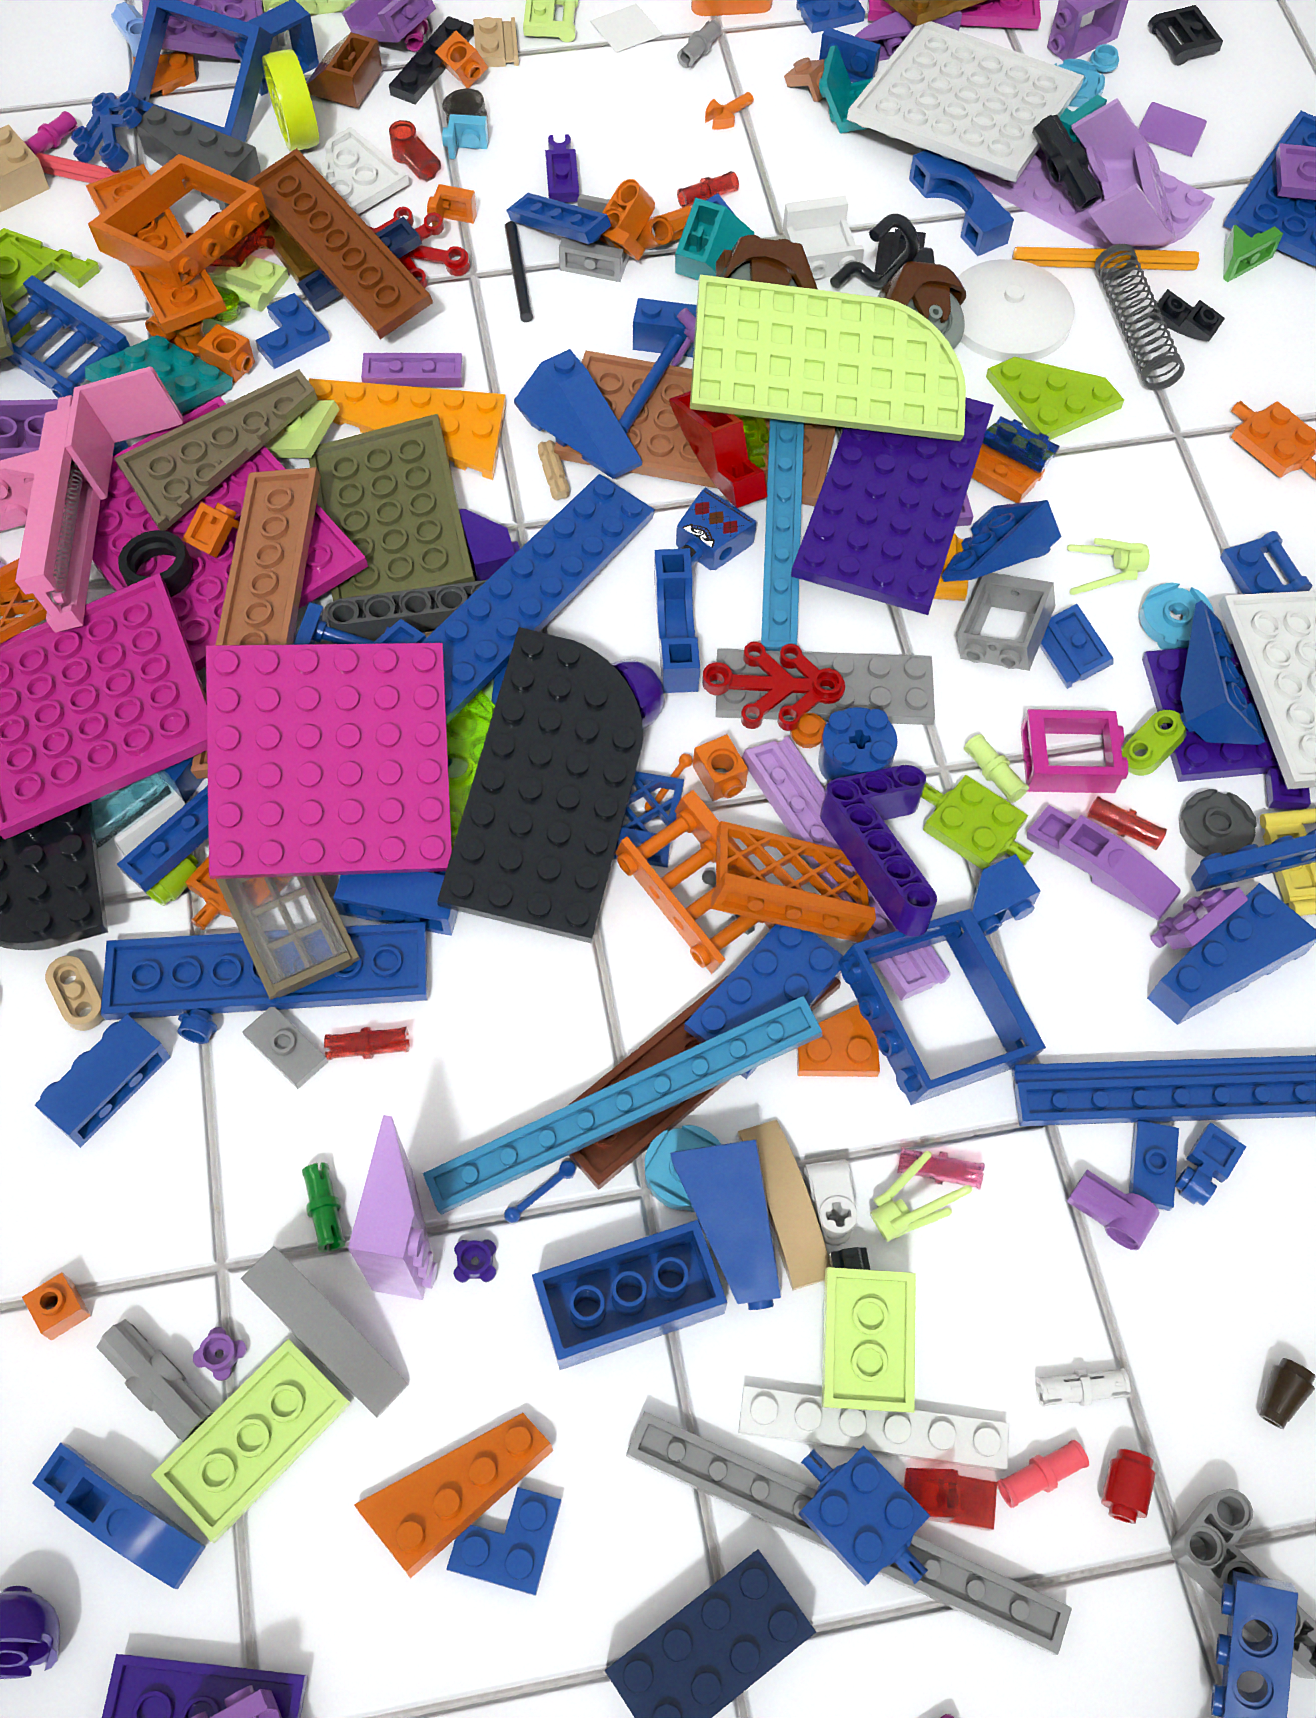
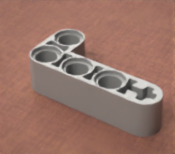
M1230 1488L1218 1491L1204 1498L1175 1533L1171 1541V1552L1177 1564L1220 1605L1223 1583L1228 1584L1227 1580L1230 1570L1270 1579L1234 1546L1249 1528L1253 1520V1508L1251 1502L1243 1493ZM1220 1501L1226 1503L1232 1510L1233 1522L1231 1525L1226 1524L1219 1517L1217 1510ZM1192 1535L1200 1538L1205 1544L1206 1556L1204 1560L1195 1557L1191 1551L1190 1539ZM1297 1604L1294 1636L1296 1643H1294L1291 1672L1299 1678L1316 1679V1664L1309 1662L1311 1657L1316 1661V1621ZM1251 1620L1244 1625V1628L1258 1641H1262L1268 1634V1625L1263 1621ZM1306 1646L1314 1647L1315 1650L1313 1654Z

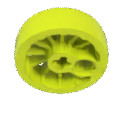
M284 49L262 56L263 70L270 99L288 150L293 151L296 148L303 150L318 145L319 132L313 104L302 68L294 50Z

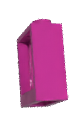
M1027 710L1020 728L1025 780L1029 787L1026 790L1027 792L1116 793L1122 779H1126L1128 775V760L1126 757H1122L1121 750L1124 742V729L1122 725H1118L1116 711ZM1045 734L1102 735L1106 767L1049 766Z

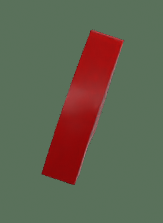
M691 391L670 398V406L684 436L705 472L721 493L736 508L768 497L764 471L748 459L743 421L734 414L690 409Z

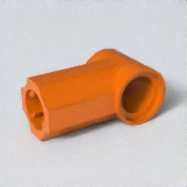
M690 205L649 218L636 241L647 250L681 239L691 211Z

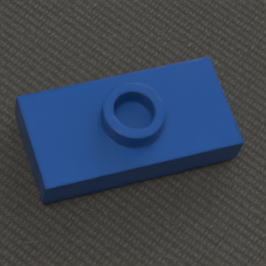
M1138 1120L1134 1124L1129 1193L1146 1198L1158 1209L1170 1211L1174 1208L1179 1128Z

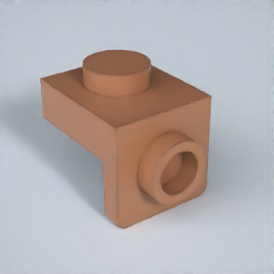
M809 57L796 61L793 64L794 68L784 75L787 87L809 86L813 101H821L824 97L820 93L819 80L823 76L825 59L810 60Z

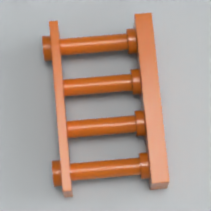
M692 790L680 799L675 809L677 814L675 821L637 848L628 837H625L621 840L615 854L618 856L617 862L620 868L628 876L633 875L690 946V954L694 961L700 967H706L713 974L726 960L719 951L758 922L765 923L770 930L776 924L740 916L709 939L695 920L711 909V896L716 886L686 908L683 907L671 892L674 887L707 863L716 862L717 826L720 822L697 793ZM683 833H692L700 842L701 849L660 878L647 862V859ZM728 837V841L734 848L741 852L742 849L732 837ZM748 857L745 858L755 868V870L759 872V870L752 863V861ZM735 864L728 868V873L747 877Z

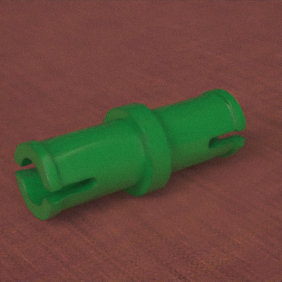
M321 1162V1170H318V1163H314L302 1169V1176L304 1177L309 1199L306 1211L307 1215L313 1218L318 1251L326 1252L327 1245H329V1251L332 1252L344 1247L346 1244L338 1211L341 1209L340 1199L334 1196L329 1165Z

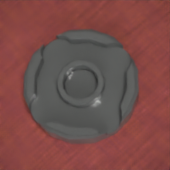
M1208 789L1196 793L1186 802L1179 817L1180 834L1186 844L1197 854L1206 857L1214 853H1222L1224 856L1236 853L1239 849L1253 843L1256 836V816L1250 806L1239 796L1230 792L1224 794L1217 792L1218 790Z

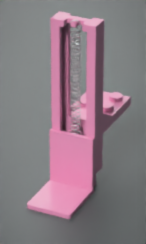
M153 367L142 368L74 387L73 396L69 395L59 398L57 410L45 413L39 450L0 460V531L25 525L15 582L25 595L30 593L35 595L47 611L46 622L55 633L83 626L100 500L106 499L108 494L114 443L183 424V416Z

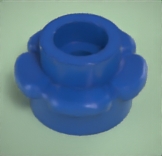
M192 1009L189 1014L182 1013L178 1017V1020L181 1022L177 1030L178 1034L193 1043H208L211 1035L218 1030L217 1025L213 1022V1016L200 1009Z

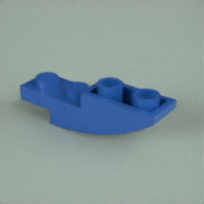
M59 1443L32 1482L34 1486L55 1502L53 1506L112 1550L173 1589H179L206 1547L143 1497L132 1494L68 1444Z

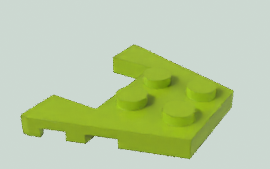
M2 228L0 230V293L7 322L18 313L11 305L27 293L23 283L31 275L42 281L55 270L78 288H81L100 272L98 263L89 258L86 261L75 258L72 252L64 249L58 251L43 246L42 241ZM30 322L11 338L13 344L32 329Z

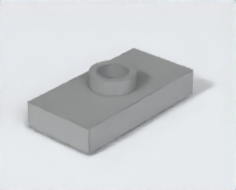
M269 1007L242 1031L244 1037L297 1089L328 1063L326 1056L276 1007Z

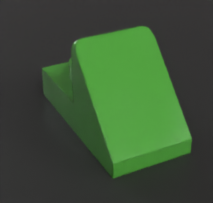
M1233 225L1224 248L1223 279L1228 283L1273 258L1283 233L1274 226L1263 233L1255 234L1251 238L1237 225Z

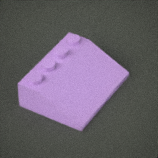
M383 1115L348 1249L372 1291L423 1300L425 1289L433 1288L437 1274V1263L433 1262V1252H431L412 1167L393 1117Z

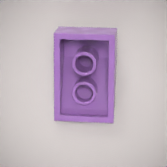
M58 399L0 400V460L39 450L45 413L57 410Z

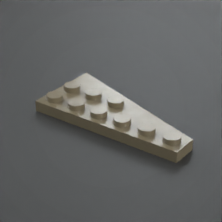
M300 369L114 459L160 531H165L317 400L315 389Z

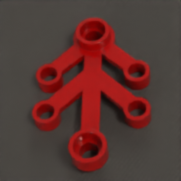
M402 206L394 211L393 219L377 228L368 227L376 234L402 216H409L406 220L413 226L414 217L408 207ZM436 212L428 213L424 217V224L414 229L419 234L421 241L431 235L435 236L442 233L444 223L440 214ZM431 222H439L436 226H429ZM420 245L398 259L415 278H422L419 283L424 288L428 284L426 274L422 269L415 266L411 258L445 264L447 272L453 276L466 274L471 265L467 251L458 246L442 250ZM454 257H460L458 260H451Z
M750 642L744 647L743 660L748 666H759L768 676L732 674L730 668L721 662L708 664L704 668L702 676L703 688L714 696L722 695L729 689L768 692L754 704H747L743 707L741 723L748 729L760 727L763 722V716L792 693H803L805 695L794 705L784 706L780 709L777 722L779 727L785 731L797 729L800 718L818 703H836L843 697L845 692V682L839 672L831 668L819 670L802 654L801 648L795 644H786L781 648L779 661L787 669L796 668L805 678H793L766 653L765 647L759 642ZM757 652L760 654V656L753 657L749 655V653ZM793 654L796 658L789 659L785 655ZM718 680V681H721L722 683H721V684H714V683H712V681ZM827 686L830 687L832 690H825L821 687ZM753 713L756 714L758 718L749 719L746 715ZM790 715L794 717L795 720L786 721L783 717Z

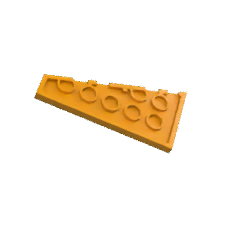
M309 378L308 381L315 389L317 400H334L340 408L333 423L338 425L350 424L358 427L360 433L438 414L449 461L454 462V467L465 471L467 468L482 472V477L493 480L506 407L505 394Z

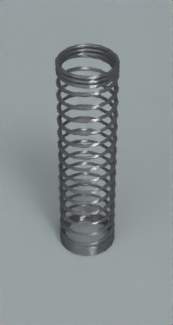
M1116 244L1108 247L1096 259L1095 270L1103 285V289L1106 291V296L1109 298V303L1118 320L1125 341L1128 343V348L1134 358L1138 372L1141 374L1143 384L1150 390L1168 388L1175 384L1185 371V365L1180 354L1177 353L1174 339L1171 338L1170 331L1167 330V324L1164 322L1160 308L1157 307V301L1154 299V294L1151 292L1147 278L1144 277V271L1141 269V264L1138 262L1134 248L1128 244ZM1118 251H1128L1112 257L1100 270L1101 263L1108 256ZM1123 255H1131L1130 260L1114 265L1107 273L1103 272L1107 264L1113 259ZM1123 263H1127V264H1126L1124 267H1122L1121 269H1119V270H1117V271H1114V272H1111V271H1112L1113 269H1115L1117 266H1119V265H1121V264H1123ZM1132 270H1138L1136 275L1128 276L1116 285H1110L1113 280L1125 277ZM1136 277L1141 278L1139 282L1124 287L1120 292H1113L1116 287L1127 285ZM1138 285H1144L1142 290L1134 291L1122 300H1117L1120 294L1128 293L1137 288ZM1142 292L1147 293L1144 298H1139L1126 307H1120L1123 302L1136 298ZM1145 300H1150V303L1148 305L1141 306L1135 309L1130 314H1123L1126 311V309L1134 308L1143 303ZM1148 307L1153 308L1151 313L1144 314L1133 322H1126L1129 317L1144 312ZM1151 315H1157L1154 321H1149L1137 329L1130 330L1133 324L1143 322ZM1154 323H1160L1156 329L1145 332L1140 337H1133L1136 332L1145 330ZM1159 330L1163 331L1160 336L1148 340L1143 345H1136L1140 339L1147 338ZM1166 338L1163 344L1151 348L1148 352H1140L1143 347ZM1164 346H1170L1166 352L1153 357L1151 360H1143L1148 354L1154 353ZM1135 347H1140L1138 351L1134 350ZM1138 355H1143L1141 359H1138ZM1147 362L1144 367L1141 366V363ZM1172 362L1176 363L1172 369L1165 373L1149 375L1153 370L1162 368ZM1180 365L1178 371L1164 381L1157 383L1147 381V378L1165 376Z

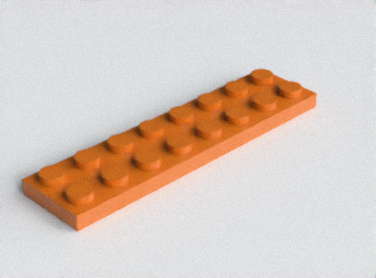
M142 164L85 186L99 214H101L151 175L145 165ZM170 208L133 235L168 253L187 239ZM127 265L165 335L173 331H180L186 326L204 319H211L217 314L227 311L223 298L206 269L181 289H178ZM178 272L179 277H182L184 275Z

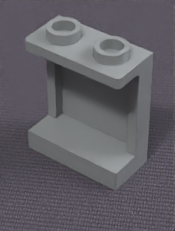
M580 194L577 204L579 207L602 213L610 199ZM562 237L559 244L560 271L621 282L630 257L624 254V249L611 247L599 240L586 244Z

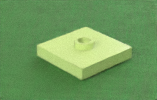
M316 400L264 446L275 458H312L340 408L334 400Z

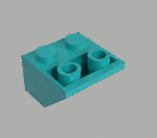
M695 197L675 252V273L699 280L700 275L716 276V261L724 249L732 250L739 238L755 235V232L727 207Z

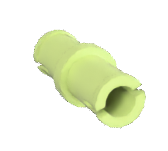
M982 734L975 735L965 744L964 751L983 770V777L987 781H993L1010 803L1018 801L1027 793L1028 785L1009 767L1010 761L1005 755L1000 756Z

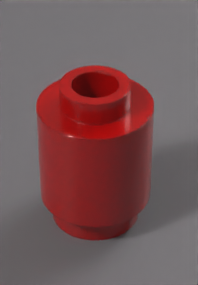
M1128 1449L1117 1450L1116 1458L1110 1460L1101 1504L1109 1508L1108 1515L1110 1517L1130 1524H1136L1137 1518H1147L1156 1472L1152 1470L1154 1464L1152 1458Z

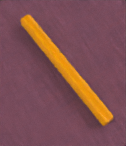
M1017 246L1013 250L1012 259L1032 263L1039 267L1095 268L1096 259L1106 249ZM1134 249L1138 262L1141 264V269L1194 271L1197 269L1200 260L1199 252ZM1118 251L1111 254L1101 263L1100 268L1112 257L1128 251ZM1131 255L1119 256L1108 263L1105 268L1111 269L1122 261L1130 260ZM1123 263L1117 266L1115 269H1121L1127 263Z

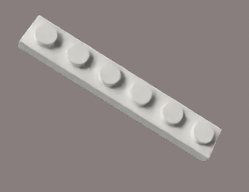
M750 1386L743 1387L738 1434L854 1451H858L864 1445L870 1453L1002 1472L1008 1469L1009 1423L921 1410H915V1413L824 1408L821 1407L822 1396Z

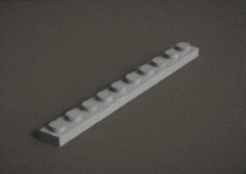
M644 1411L626 1452V1457L832 1552L798 1515L814 1497L815 1489ZM916 1535L913 1536L911 1544L907 1549L928 1569L925 1575L914 1585L912 1580L895 1562L881 1569L878 1573L1052 1655L1059 1654L1072 1607Z

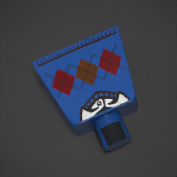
M705 487L677 525L676 546L678 549L690 548L691 567L696 562H699L709 570H717L754 543L757 521Z

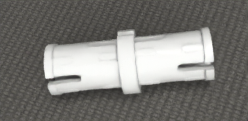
M1124 1368L1101 1372H1087L1085 1369H1076L1073 1374L1037 1377V1383H1035L1036 1394L1041 1407L1063 1403H1079L1080 1406H1088L1092 1404V1401L1101 1399L1129 1398V1392H1131L1129 1377Z

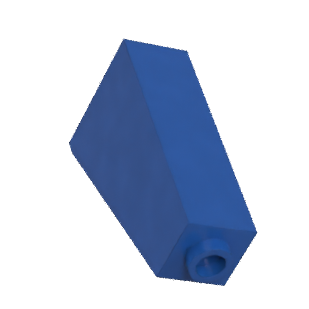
M757 1139L671 1152L673 1166L737 1304L747 1303L748 1310L773 1307V1299L781 1298L782 1292Z

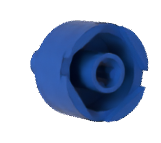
M854 707L836 711L830 715L823 731L818 755L820 772L827 781L892 767L898 740L896 731L888 720L887 714L880 709L871 710Z

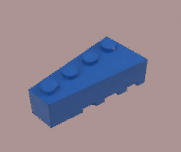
M1259 883L1246 895L1248 901L1201 939L1158 982L1147 999L1175 1024L1179 1025L1217 1004L1226 996L1239 992L1264 975H1269L1280 969L1282 965L1305 955L1316 943V929Z

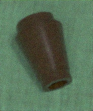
M1282 1358L1279 1365H1273L1259 1416L1273 1426L1284 1430L1286 1424L1290 1422L1315 1390L1312 1384L1316 1375L1304 1366L1290 1359Z

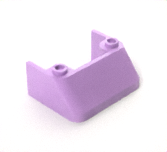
M1114 99L1072 124V130L1086 148L1090 173L1092 176L1096 175L1101 181L1105 201L1089 209V213L1098 225L1103 241L1105 243L1111 242L1112 245L1164 246L1175 240L1176 235L1158 161L1153 150L1119 99Z

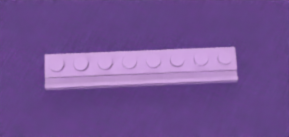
M789 736L784 737L781 742L772 741L745 750L741 758L791 836L795 839L840 849L820 819L826 791ZM805 855L813 869L821 866L813 857ZM840 863L837 865L849 879L855 876L854 867ZM827 871L819 875L831 889L839 886L838 882ZM868 889L869 906L875 908L876 921L862 941L898 931ZM846 891L838 895L842 900L857 903ZM931 945L876 962L900 1001L931 989L933 985L945 983L951 975Z

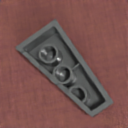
M153 105L142 116L141 122L136 126L144 154L161 166H164L175 156L181 154L244 182H247L261 172L255 146ZM201 192V195L209 202L213 200L219 204L220 210H224L229 206V204Z

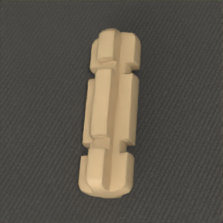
M552 440L540 442L537 446L538 455L543 463L542 467L547 483L550 486L551 496L555 500L566 499L570 494L567 479H565L560 457L554 453L555 443Z

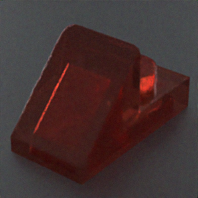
M905 1468L903 1488L930 1515L927 1521L990 1532L994 1530L997 1482L958 1475V1470Z

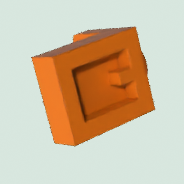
M201 502L182 541L217 558L232 527L236 529L239 527V522L234 519L237 512L218 502L215 508Z

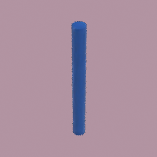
M676 333L672 335L619 419V423L626 434L682 346L684 339L681 335Z

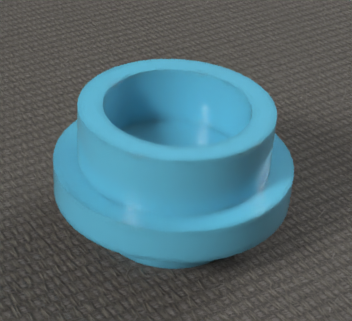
M1109 44L1099 45L1091 53L1089 62L1094 64L1100 73L1113 71L1119 64L1118 50Z

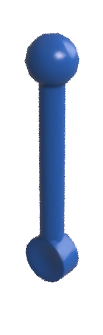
M571 1161L562 1162L557 1174L516 1207L511 1206L505 1210V1220L509 1223L517 1222L525 1209L562 1179L573 1178L576 1173L574 1163Z

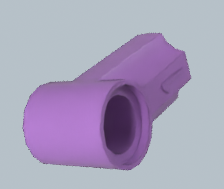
M1088 1169L1066 1201L1103 1225L1107 1235L1117 1244L1135 1251L1140 1249L1160 1214L1158 1208L1146 1198L1134 1193L1125 1194Z

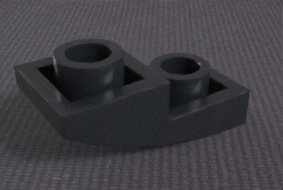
M1169 289L1165 291L1157 302V307L1160 308L1167 328L1190 338L1209 342L1225 320V317L1203 301L1199 300L1192 307ZM1157 315L1150 316L1153 320L1157 317Z

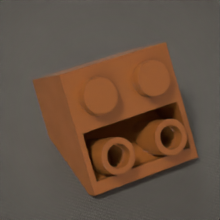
M350 32L326 53L306 82L310 95L358 108L382 72L378 39Z

